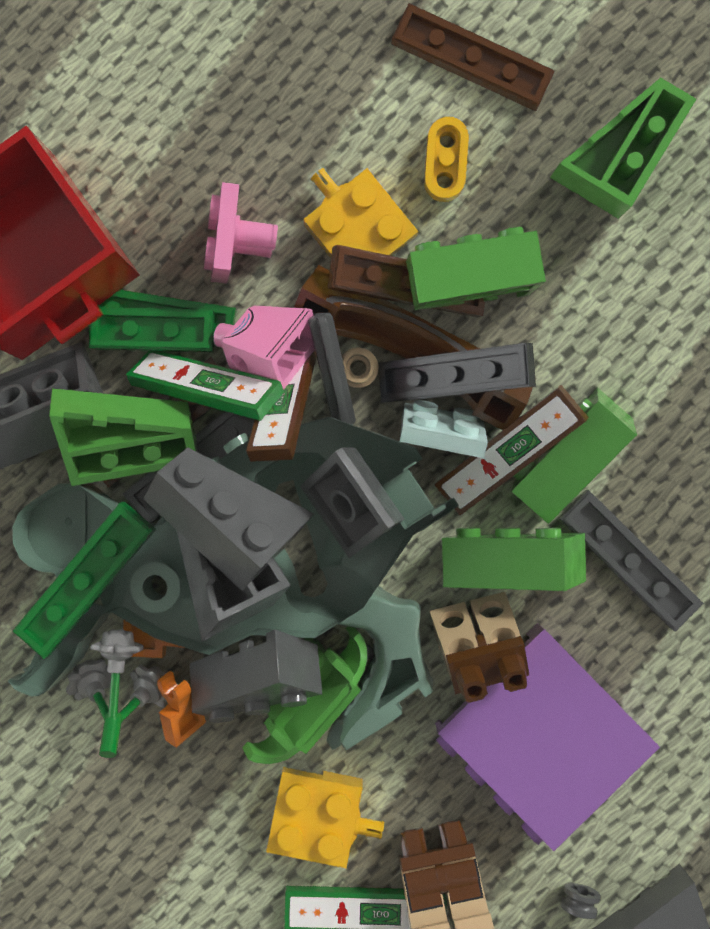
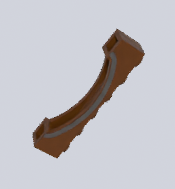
M320 265L317 266L302 286L294 308L312 309L313 315L317 313H331L337 336L367 342L396 353L406 359L480 349L388 300L327 289L329 270ZM533 387L460 396L474 410L472 415L503 430L520 417L528 404Z

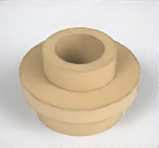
M357 347L349 349L342 355L348 386L364 388L375 380L378 374V362L372 352L365 348ZM362 361L366 365L365 373L360 376L354 375L350 370L352 363Z

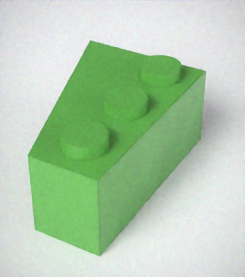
M660 77L601 130L599 129L574 153L559 163L550 178L619 219L634 204L695 103L696 98Z
M523 227L508 228L498 232V237L482 240L481 234L467 235L456 240L457 244L442 247L439 241L421 243L415 246V251L410 252L406 260L415 310L460 305L464 301L483 298L484 302L498 299V295L515 292L517 298L529 296L546 282L537 231L524 233Z
M598 387L588 398H584L578 403L580 408L589 417L587 421L513 476L516 480L513 483L511 492L548 524L637 436L633 418Z
M52 388L49 417L71 486L159 471L187 447L197 452L196 436L188 402Z
M456 528V535L442 538L443 587L567 591L586 582L585 533H561V528H536V534H520V528H495V534H481V528Z

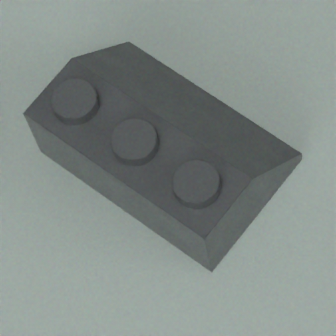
M82 341L0 374V469L12 464H18L46 450L59 447L49 417L52 388L103 393Z

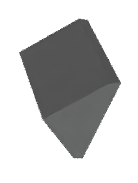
M342 447L335 451L300 486L348 558L405 520L355 447Z

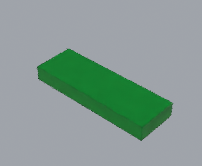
M99 307L103 316L89 325V348L92 350L214 353L215 312L213 310Z

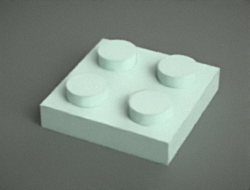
M416 400L414 404H404L400 442L484 458L488 443L484 421L472 415V410L465 408H455L454 412L438 409V405L424 400Z

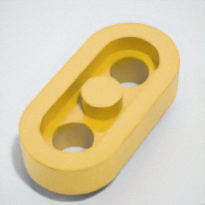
M443 117L435 121L430 127L427 137L424 186L428 195L439 202H449L456 199L461 194L466 181L469 134L464 123L454 117ZM444 136H449L454 140V145L446 148L441 145L440 139ZM440 176H447L452 184L447 188H442L438 185L437 179Z

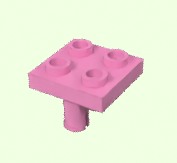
M222 182L220 195L212 194L208 229L216 230L215 238L207 237L204 270L212 271L211 282L227 283L231 271L232 257H234L235 253L271 258L272 250L276 247L278 225L240 220V215H236L239 184Z

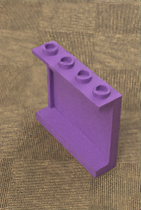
M537 623L526 634L529 639L524 643L529 669L527 687L510 692L504 689L503 683L486 686L488 694L484 699L471 703L465 701L444 723L440 720L435 723L437 732L440 735L436 740L451 757L458 753L468 763L465 770L478 785L482 787L487 783L496 792L493 796L494 800L509 816L515 811L524 821L521 827L536 844L539 845L544 841L555 851L660 746Z

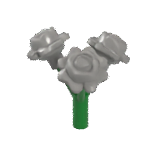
M123 629L104 631L101 641L91 645V650L101 652V656L108 659V665L102 659L97 661L86 660L76 665L67 676L69 680L66 688L67 694L74 695L76 700L89 697L91 701L96 702L104 719L99 755L104 758L116 757L121 723L137 707L141 708L146 703H154L159 707H164L167 704L166 699L162 696L157 686V680L164 676L166 672H162L156 666L146 668L143 665H139L136 670L130 673L135 692L130 696L131 701L118 713L120 673L124 672L125 660L143 650L142 644L134 642L133 633ZM110 687L109 708H108L107 703H106V701H105V699H104V696H105V690H104V689Z

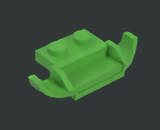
M347 626L345 628L350 638L347 647L340 655L331 648L326 650L316 638L303 639L318 645L322 695L307 698V704L298 707H282L281 704L270 706V712L267 713L269 717L264 724L271 735L259 743L246 742L242 749L248 760L261 764H273L288 760L299 751L307 754L360 693L361 689L357 684L365 671L367 646L365 639L355 627Z

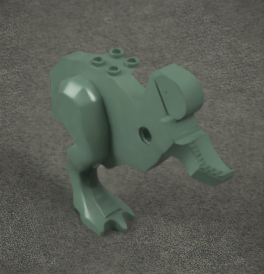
M326 417L301 424L293 460L250 462L246 450L251 434L247 436L243 433L223 446L227 453L226 456L221 459L217 456L211 460L274 493L279 484L291 480L294 481L301 506L314 513L307 522L317 554L319 568L323 571L328 583L324 593L316 597L303 595L293 563L286 550L283 549L275 557V561L291 585L272 607L202 642L177 530L161 517L157 523H150L156 528L155 532L101 594L102 605L94 603L49 657L43 659L35 653L31 664L23 669L25 673L14 676L8 682L12 685L13 689L28 696H39L56 686L83 659L94 633L102 626L110 613H114L156 639L207 655H211L250 635L266 636V633L272 630H278L295 637L316 638L335 625L361 628L366 630L375 641L373 643L374 658L370 661L368 672L360 678V693L334 721L327 736V743L332 750L341 745L345 750H348L402 715L403 708L399 702L418 688L424 697L433 692V678L423 658L420 641V605L412 599H402L388 593L379 584L413 535L449 514L459 505L455 498H451L437 507H433L408 469L423 459L415 447L338 419ZM342 447H355L405 519L350 558H348L300 487L335 451ZM70 482L57 484L27 504L18 513L12 530L13 545L19 558L35 570L52 572L58 577L117 507L118 503L91 483L71 486ZM155 575L161 576L166 581L168 587L166 595H161L154 590L152 580Z

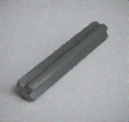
M331 313L314 314V316L309 318L308 323L330 416L353 424L356 418L333 316Z

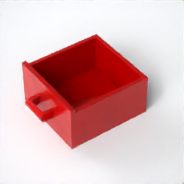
M27 125L0 144V350L24 360L54 337L63 345L103 316L98 305L140 276L57 158Z

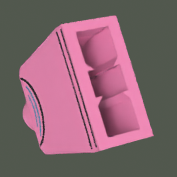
M252 306L247 309L235 325L220 323L214 332V343L217 347L223 348L230 369L281 381L284 390L315 350L308 323L309 318L314 315L312 309Z

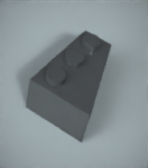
M188 447L157 472L143 498L242 591L298 535L314 515V513Z
M177 531L202 642L272 607L291 586L274 559L242 591Z
M272 630L266 633L267 642L254 646L253 641L247 640L239 644L240 652L228 655V651H220L190 663L192 713L209 716V722L222 723L234 720V714L245 712L246 715H260L269 713L270 706L281 704L282 707H298L307 704V698L322 695L318 645L278 630Z
M678 864L669 871L671 873L653 888L647 887L639 893L641 897L622 911L618 909L593 929H710L695 882L682 866Z

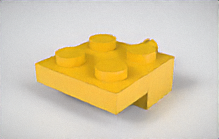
M324 168L318 170L319 176L315 173L311 177V181L320 189L325 198L318 208L303 219L304 226L329 257H331L332 248L335 245L393 256L418 235L419 231L368 168L349 183L340 186L336 185Z
M283 767L266 852L347 868L350 848L357 838V834L381 839L384 821L361 817L359 804L363 789L362 778L323 771V775Z

